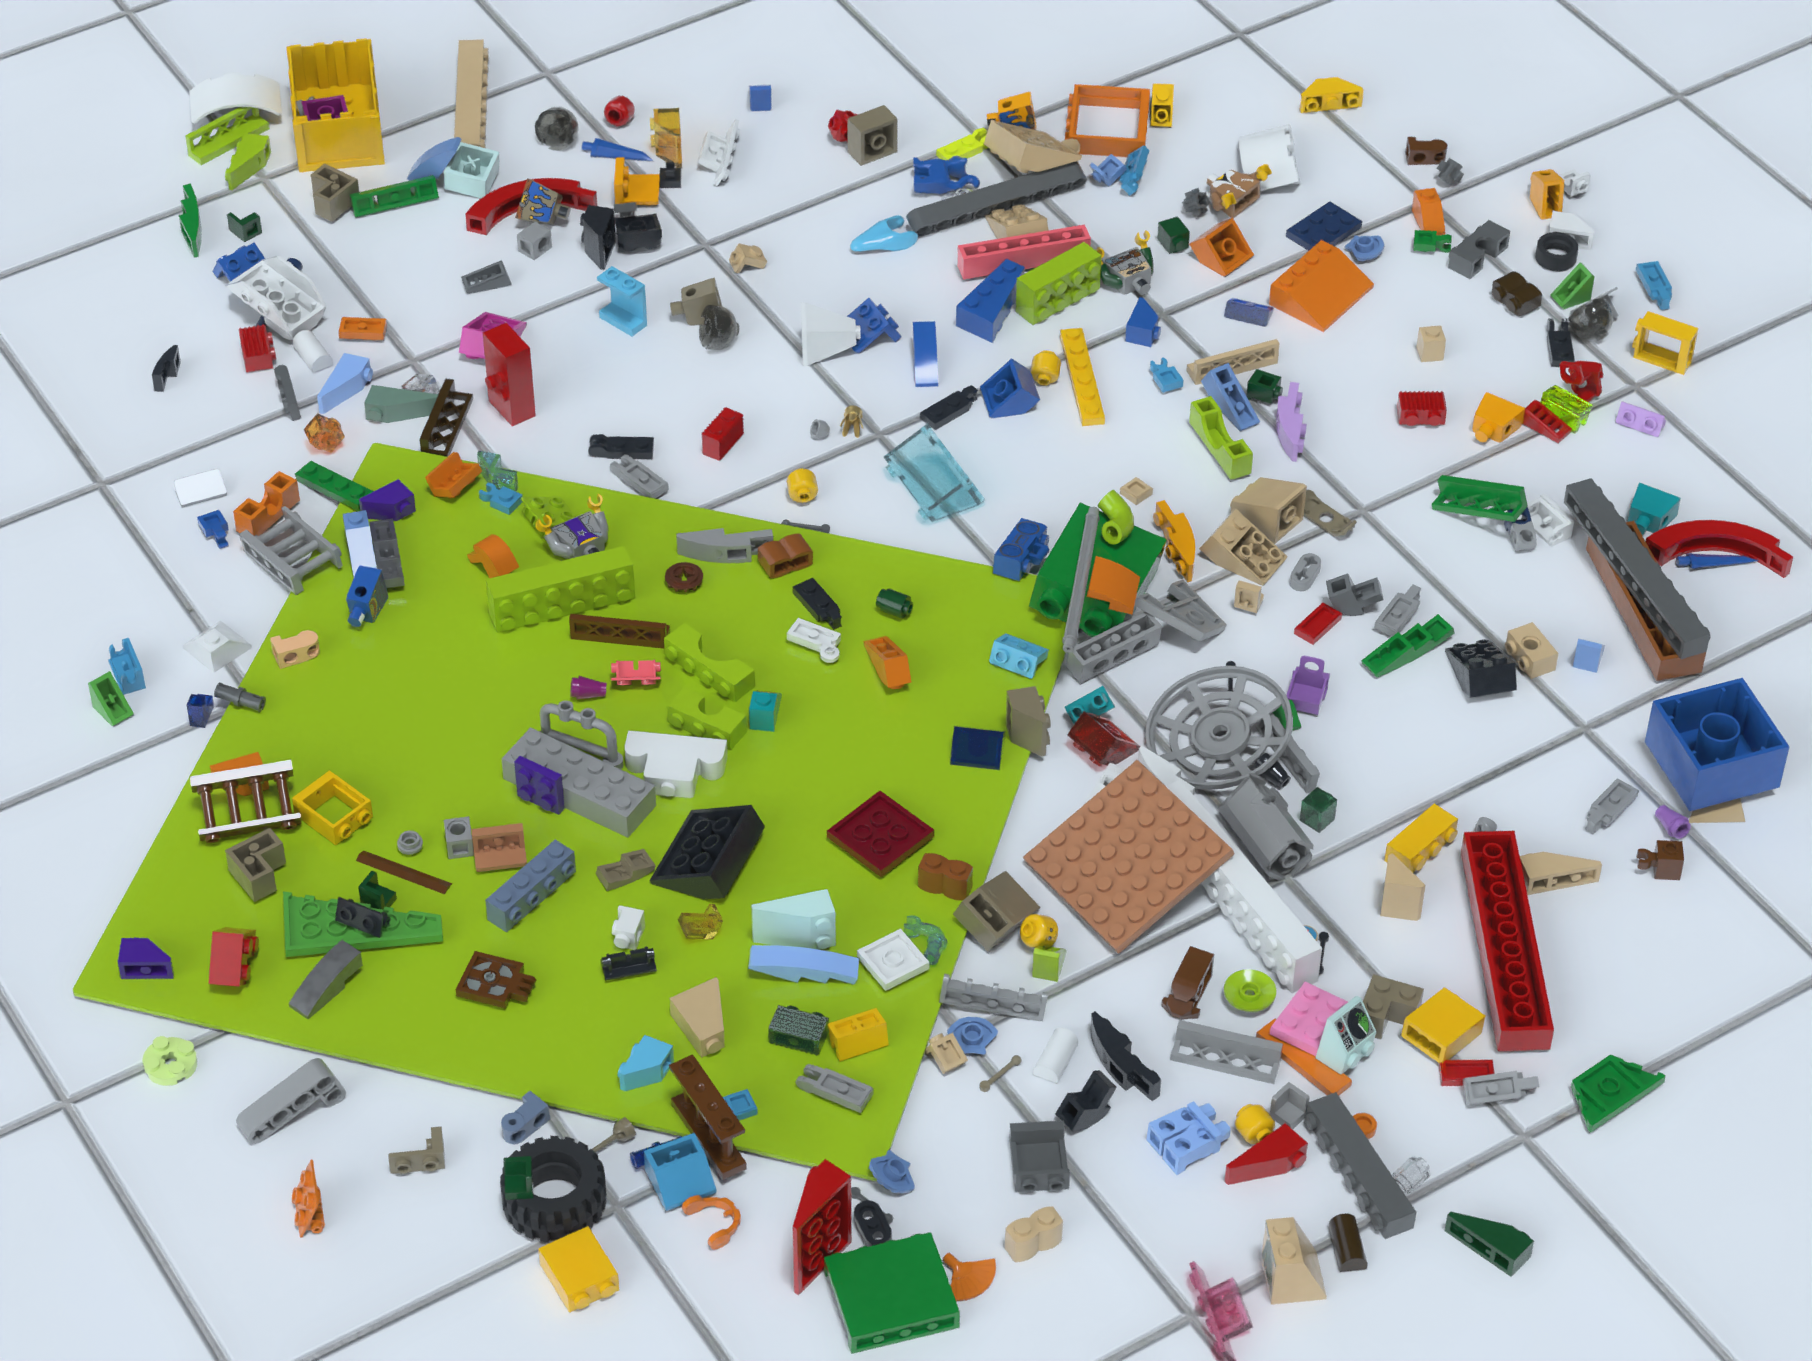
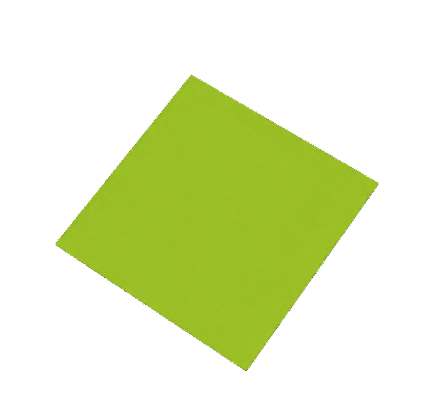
M373 443L352 481L372 491H376L399 479L414 494L416 511L398 521H393L405 585L387 588L389 597L375 622L363 621L359 627L353 626L348 622L350 612L346 598L354 577L345 536L343 514L358 511L340 502L322 536L331 544L335 543L342 553L340 559L343 566L338 568L332 562L327 561L302 577L301 583L304 589L297 595L292 591L290 592L239 687L245 688L247 692L266 697L263 710L258 712L245 706L237 707L234 706L233 702H230L190 776L211 773L210 765L259 752L263 764L291 760L294 776L289 777L287 785L292 814H294L292 798L330 770L371 800L373 818L337 845L333 844L302 820V824L297 825L295 829H272L283 843L286 864L273 870L277 891L254 902L229 872L225 850L262 831L223 837L220 841L214 843L200 841L198 830L206 829L201 795L198 792L192 793L189 776L74 985V996L517 1099H522L527 1092L531 1091L548 1106L617 1122L625 1117L634 1126L682 1137L690 1135L691 1133L671 1105V1098L682 1094L683 1088L670 1069L661 1082L628 1091L620 1089L618 1070L623 1062L626 1063L629 1059L633 1046L636 1043L639 1044L643 1036L647 1035L673 1045L674 1062L693 1054L722 1097L748 1089L757 1107L758 1114L739 1120L745 1128V1133L733 1138V1144L738 1150L811 1167L818 1166L826 1159L851 1176L877 1181L869 1169L870 1161L873 1158L885 1156L887 1151L891 1150L942 1003H939L944 974H949L951 979L968 932L953 915L962 901L948 898L942 893L934 894L918 887V866L925 853L938 854L948 860L966 862L973 867V884L970 894L985 884L1031 751L1012 743L1006 728L1007 690L1036 686L1039 696L1042 695L1044 698L1045 713L1066 655L1062 642L1066 622L1059 619L1046 618L1038 610L1029 607L1037 575L1025 573L1020 581L993 574V566L480 463L478 464L482 472L475 477L476 479L473 483L465 486L457 497H434L425 477L447 457ZM462 460L463 463H475V462H470V461ZM492 483L498 490L504 486L522 494L523 497H560L571 512L575 514V517L589 511L595 514L594 510L588 507L587 501L590 496L591 501L594 504H598L597 494H600L603 498L600 509L601 512L604 511L608 524V541L604 543L605 550L625 545L634 567L635 599L575 614L666 623V625H670V633L683 623H686L702 634L703 655L717 661L738 658L755 670V687L739 700L733 702L728 697L722 696L719 691L710 685L703 683L694 674L687 672L675 661L669 660L663 648L571 639L570 615L497 633L488 609L486 579H489V576L482 562L471 563L467 554L474 551L473 545L491 534L500 537L508 545L519 565L517 569L510 573L567 559L557 556L552 552L545 538L540 535L527 516L524 515L523 507L525 504L523 502L508 515L490 507V502L482 501L479 498V491L487 492L486 484ZM368 519V522L379 521V520ZM720 528L724 529L725 535L772 529L773 541H780L787 535L801 534L813 551V564L799 571H791L782 577L770 578L759 563L758 555H751L752 562L716 563L679 555L677 553L676 534ZM314 550L307 562L319 556L321 553H319L317 550ZM676 563H693L699 566L703 572L702 585L697 586L695 591L688 589L686 593L684 590L676 592L674 588H668V584L665 581L667 569ZM683 574L682 577L683 581L687 580L685 574ZM814 578L838 605L840 615L842 616V626L833 630L825 620L818 622L793 594V586ZM890 588L911 596L913 609L910 615H906L901 619L881 611L879 607H876V599L882 589L887 590ZM798 618L841 633V641L836 647L839 650V659L832 663L824 662L820 658V652L787 640V632ZM306 630L313 631L318 635L320 653L317 657L289 667L279 668L272 653L271 637L280 635L281 639L297 636L300 632ZM1006 633L1049 649L1047 659L1037 665L1035 676L1028 678L989 662L994 640ZM887 636L907 654L911 683L904 684V687L899 689H891L884 685L864 647L863 641ZM617 660L634 661V670H638V661L656 660V662H661V672H656V676H661V679H656V684L642 685L641 680H631L632 685H617V680L611 681L612 677H616V673L611 672V663H616ZM579 675L596 681L606 682V696L576 700V697H570L572 677L578 678ZM683 687L704 696L705 714L707 715L717 714L725 706L746 715L747 732L731 751L727 749L728 757L723 776L716 780H707L699 775L693 798L656 795V807L628 838L566 808L559 815L544 810L542 807L517 796L516 785L503 779L502 758L530 727L537 731L541 730L540 709L545 704L552 703L558 705L562 701H570L575 711L581 712L585 708L593 709L596 718L607 722L615 730L617 752L623 756L622 770L644 780V772L633 773L626 767L625 742L628 731L697 737L684 729L677 728L668 723L667 706ZM753 691L782 693L774 732L750 729L749 707ZM550 713L551 729L607 748L606 735L601 730L596 728L584 729L579 722L573 720L564 722L559 719L558 715ZM580 750V751H582V752H584V753H586V754H589V755H591V756H593V757H595V758H597V759L603 761V757H601V756H598V755H595V754H592V753H589V752ZM269 780V789L263 791L267 818L282 816L277 782ZM215 789L211 793L216 827L230 825L231 818L226 791ZM878 791L885 793L934 829V837L883 877L878 876L827 838V830ZM237 794L241 822L257 820L253 794L247 796ZM335 796L315 809L317 813L332 824H335L353 810ZM742 805L753 806L765 828L725 898L701 899L651 884L649 880L691 810ZM469 817L471 829L522 823L527 863L550 843L557 840L574 851L576 872L506 933L487 920L485 900L523 867L477 872L474 856L449 859L444 820ZM415 831L421 836L423 847L419 852L404 854L399 851L397 841L403 832ZM645 849L656 865L655 870L632 883L607 891L596 875L597 866L619 862L623 853ZM367 851L450 882L452 885L444 895L356 860L359 853ZM371 871L377 872L378 884L396 892L397 899L391 905L394 911L403 913L418 911L441 915L442 942L358 950L361 952L363 966L344 981L345 989L311 1018L306 1019L289 1007V1002L297 989L327 953L286 957L283 891L291 892L292 896L302 898L305 895L315 896L316 900L329 901L330 899L341 897L346 900L353 899L354 902L360 903L358 886ZM827 889L835 910L836 946L818 950L857 958V950L901 929L929 961V969L887 991L883 989L860 960L858 979L854 985L829 978L825 984L801 977L797 983L749 969L751 946L768 945L753 942L751 905ZM619 905L644 910L645 929L637 949L645 948V946H648V949H654V961L657 971L605 981L600 961L601 957H606L608 953L615 954L625 952V955H627L632 950L619 948L614 944L615 935H612V927L614 921L618 920ZM224 927L256 930L255 936L259 938L258 951L254 952V956L248 958L247 965H250L251 973L245 985L237 987L208 984L212 931ZM138 937L150 939L171 958L174 979H121L118 967L121 938ZM474 951L524 963L523 974L533 976L537 980L535 985L532 986L533 989L528 994L529 997L526 1002L510 999L506 1008L457 997L455 989ZM716 977L719 981L725 1047L716 1053H710L701 1058L672 1018L670 998ZM877 1008L887 1024L889 1045L839 1061L836 1055V1047H831L827 1024ZM811 1064L823 1069H830L873 1088V1095L863 1111L859 1113L816 1094L807 1093L797 1087L795 1082L799 1076L809 1078L803 1070L806 1065Z

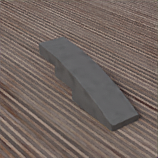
M393 519L369 522L377 569L382 570L386 588L404 586V576Z

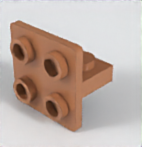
M522 823L471 829L477 872L524 867L527 864Z

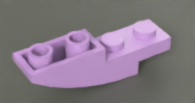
M1290 382L1288 397L1278 396L1276 427L1285 453L1291 461L1297 462L1298 453H1303L1304 439L1300 438H1305L1307 424H1302L1303 414H1299L1300 408L1296 407L1301 406L1302 392H1298L1299 383Z

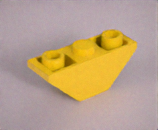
M1339 77L1316 79L1301 94L1300 113L1362 107L1364 90L1362 87Z

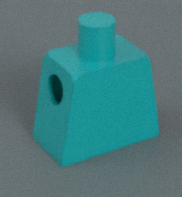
M1639 483L1630 507L1628 522L1634 521L1642 535L1646 531L1654 533L1663 529L1678 515L1681 498Z

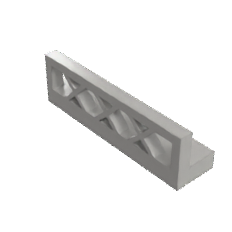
M1179 1020L1170 1060L1274 1084L1281 1062L1283 1043ZM1180 1046L1192 1048L1194 1053L1189 1055L1178 1052ZM1215 1053L1218 1054L1220 1059L1215 1061L1208 1060L1205 1055ZM1241 1059L1246 1065L1241 1067L1233 1066L1230 1061ZM1262 1064L1271 1066V1074L1259 1072L1256 1067Z

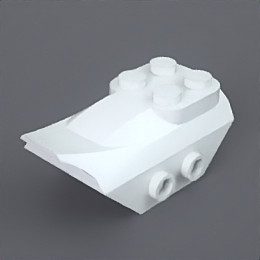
M280 256L263 259L225 285L226 288L241 298L244 303L264 316L267 326L289 340H293L295 335L302 330L314 328L326 309L325 302L309 276L299 271L289 261L284 260Z

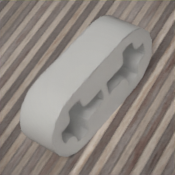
M1308 553L1299 559L1290 577V586L1294 590L1306 591L1312 586L1320 572V557L1316 554Z

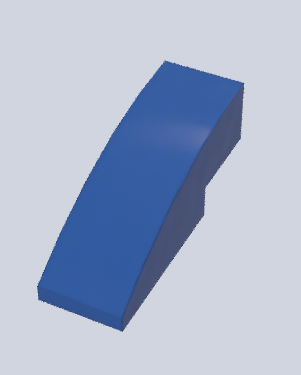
M935 321L913 322L915 386L938 387Z

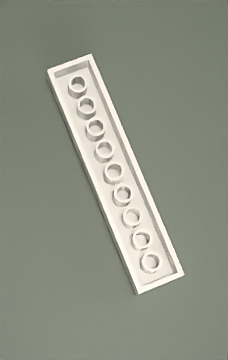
M1179 779L1165 785L1226 842L1235 853L1201 883L1205 887L1208 896L1219 904L1222 913L1233 921L1237 931L1247 938L1251 948L1261 955L1265 965L1275 972L1279 982L1286 986L1291 993L1298 991L1304 982L1310 984L1318 982L1322 947L1182 780Z

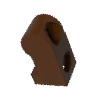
M1407 137L1405 150L1407 164L1433 165L1439 164L1441 160L1445 162L1448 145L1440 139L1417 141L1416 137Z

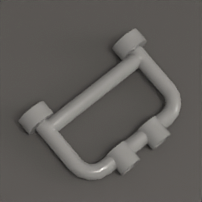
M562 701L558 705L552 703L545 704L540 709L541 730L539 732L574 748L601 756L604 762L622 770L623 756L617 752L615 730L607 722L596 718L593 709L585 708L581 712L575 711L570 701ZM550 713L558 715L559 719L564 722L571 720L579 722L584 729L596 728L601 730L606 735L607 748L551 729Z

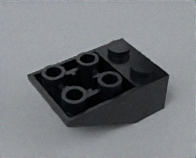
M1482 639L1476 641L1475 644L1457 643L1453 647L1445 648L1446 655L1461 689L1470 698L1517 690L1516 663L1492 641Z

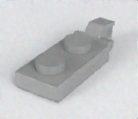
M1412 584L1406 594L1397 593L1376 620L1374 629L1390 636L1395 635L1397 632L1400 633L1420 605L1419 594L1421 588Z
M1617 778L1592 803L1587 815L1589 818L1587 819L1588 823L1585 830L1594 834L1600 829L1602 824L1605 826L1611 824L1638 796L1639 790Z
M1517 1071L1462 1079L1467 1106L1519 1099L1526 1096L1525 1090L1537 1089L1536 1087H1539L1538 1076L1523 1078L1522 1072L1517 1073Z

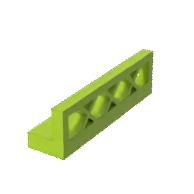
M238 107L185 135L188 156L198 164L203 165L237 147V143L241 141L244 133L259 135L269 130V122L259 115V108ZM252 109V115L244 118L247 111ZM236 118V120L234 121L233 125L230 126V127H227V125L229 124L230 120ZM219 127L216 134L210 136L213 129ZM201 136L199 143L194 145L193 140Z

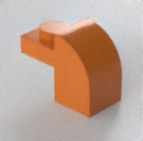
M494 534L473 545L474 551L467 554L471 563L482 562L489 578L506 575L519 567L508 545Z

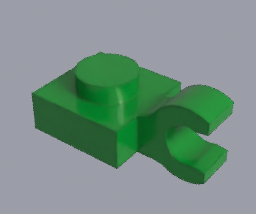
M1415 230L1413 251L1435 252L1436 248H1439L1440 251L1449 253L1451 251V244L1445 243H1451L1452 235H1437V231Z

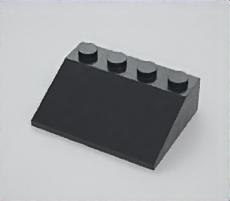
M752 805L691 810L649 881L653 885L701 899L725 898L753 847L759 840L765 825Z

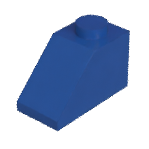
M1139 297L1127 322L1125 342L1152 347L1154 340H1158L1160 337L1161 327L1158 326V315L1142 297Z

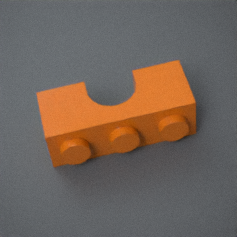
M278 471L264 484L265 493L260 503L248 498L233 511L236 532L241 533L248 530L254 536L263 534L283 516L282 507L286 506L291 509L300 501L297 480Z

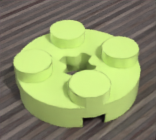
M159 1036L155 1038L153 1044L146 1049L142 1060L144 1070L148 1074L149 1079L156 1084L164 1086L178 1084L177 1080L184 1077L187 1080L197 1068V1056L193 1043L177 1037L167 1038ZM170 1058H173V1059L176 1060V1061H171L170 1064H166V1062H165V1060L170 1059Z

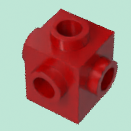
M836 110L828 123L833 139L839 142H848V118L858 114L848 110Z

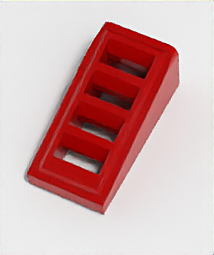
M1534 400L1525 408L1523 424L1556 443L1561 442L1572 432L1570 426L1539 401Z

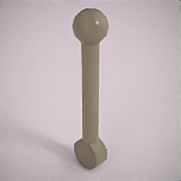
M1014 1055L1011 1062L988 1081H981L980 1090L988 1092L992 1083L1014 1065L1021 1063V1057Z

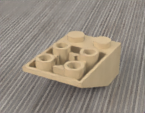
M1015 205L1012 207V210L1007 211L997 209L993 210L992 214L985 215L997 239L1048 231L1047 218L1025 207V205Z
M1237 509L1220 524L1199 548L1216 565L1262 586L1288 557Z

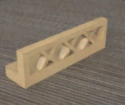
M1277 339L1198 359L1193 363L1187 364L1186 371L1195 385L1202 384L1201 380L1210 370L1229 363L1235 375L1277 364L1280 343Z

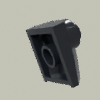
M656 213L614 218L618 247L624 251H634L636 248L643 247L655 249L657 245L661 244L662 229Z

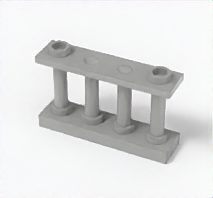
M284 506L281 508L285 518L284 521L260 536H254L248 530H245L239 534L244 552L297 595L304 590L301 583L302 577L325 562L330 561L336 567H342L340 559L342 553L335 543L331 544L304 522L296 511L292 512ZM289 528L295 532L272 547L264 545ZM302 539L307 542L306 545L285 558L277 555ZM314 550L321 553L298 569L290 566Z

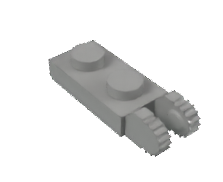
M627 454L623 455L620 459L623 466L616 461L610 464V469L614 475L623 479L645 497L657 498L669 490L668 483Z
M811 1064L806 1065L803 1070L809 1078L799 1076L795 1082L797 1087L807 1093L816 1094L859 1113L863 1111L873 1095V1088L830 1069H823Z

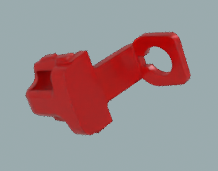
M1562 361L1559 364L1561 378L1566 384H1571L1574 393L1578 394L1577 402L1589 403L1595 396H1600L1602 393L1600 378L1604 376L1601 363ZM1566 368H1569L1570 376L1566 373ZM1585 381L1587 382L1585 387L1579 388V385H1582Z

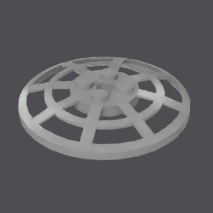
M1218 666L1203 669L1175 682L1155 702L1146 723V744L1150 751L1157 754L1155 747L1157 724L1171 729L1170 746L1172 752L1158 756L1168 762L1178 760L1186 769L1197 773L1194 780L1180 777L1182 780L1191 784L1196 789L1212 790L1238 786L1249 773L1257 776L1264 773L1283 754L1293 730V715L1290 702L1285 692L1274 680L1256 670L1238 666ZM1237 678L1233 691L1215 692L1203 696L1198 687V684L1205 681ZM1246 681H1252L1265 687L1276 698L1264 707L1257 699L1243 693ZM1189 689L1195 701L1187 705L1175 720L1162 716L1163 711L1171 701ZM1218 700H1230L1228 707L1211 709L1208 703ZM1240 702L1252 706L1257 712L1246 718L1238 710ZM1282 705L1286 717L1285 736L1271 737L1272 722L1270 714ZM1198 708L1200 709L1202 715L1197 718L1193 725L1183 723L1193 711ZM1263 719L1265 725L1264 737L1251 736L1250 727ZM1219 731L1227 732L1224 736H1215ZM1179 732L1191 735L1193 745L1179 749ZM1247 745L1260 746L1246 761H1243L1239 755ZM1279 746L1274 754L1261 766L1253 771L1248 768V766L1259 759L1267 747ZM1199 753L1206 760L1201 768L1190 763L1185 757ZM1230 759L1234 764V767L1212 770L1216 761ZM1238 771L1242 775L1220 782H1205L1208 776H1224Z

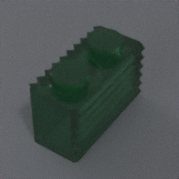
M778 1005L768 1028L769 1043H774L781 1047H789L796 1051L809 1052L811 1055L815 1054L818 1056L829 1033L827 1027L829 1018L819 1012L809 1013L801 1011L795 1006L785 1007Z

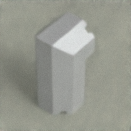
M1249 773L1217 809L1269 877L1281 881L1286 879L1284 875L1290 873L1292 876L1299 874L1312 860L1310 849L1313 850L1314 845L1289 814L1288 804L1273 786L1271 789L1266 787L1267 781L1262 777Z

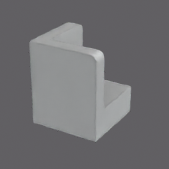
M1288 1082L1272 1097L1270 1116L1281 1126L1286 1123L1290 1128L1294 1129L1304 1120L1307 1104L1310 1099L1309 1095Z

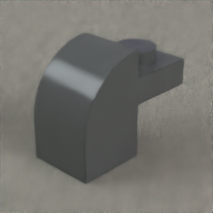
M1348 573L1326 581L1331 603L1337 611L1344 615H1363V607L1384 600L1381 584L1377 577L1354 585Z

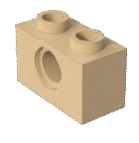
M1533 622L1508 631L1505 649L1530 679L1556 670L1559 653Z

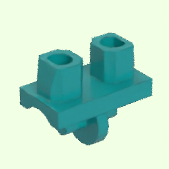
M1104 686L1065 706L1076 729L1115 708Z

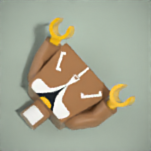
M1268 164L1259 166L1256 172L1252 174H1243L1234 170H1228L1221 177L1211 174L1207 179V185L1210 186V201L1214 210H1222L1229 217L1235 218L1260 198V181H1265L1268 178L1267 175L1272 174Z

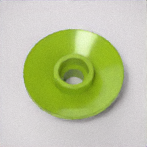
M1244 969L1231 974L1224 984V995L1233 1007L1242 1011L1257 1012L1268 1008L1274 1002L1276 985L1267 974L1258 970Z

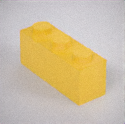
M1434 803L1387 844L1384 861L1387 862L1388 855L1393 853L1411 872L1419 871L1430 857H1435L1446 843H1451L1456 838L1458 818Z

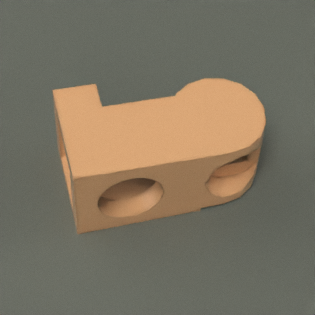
M310 630L302 631L297 636L281 639L280 635L270 638L272 653L280 669L313 659L320 653L318 635Z

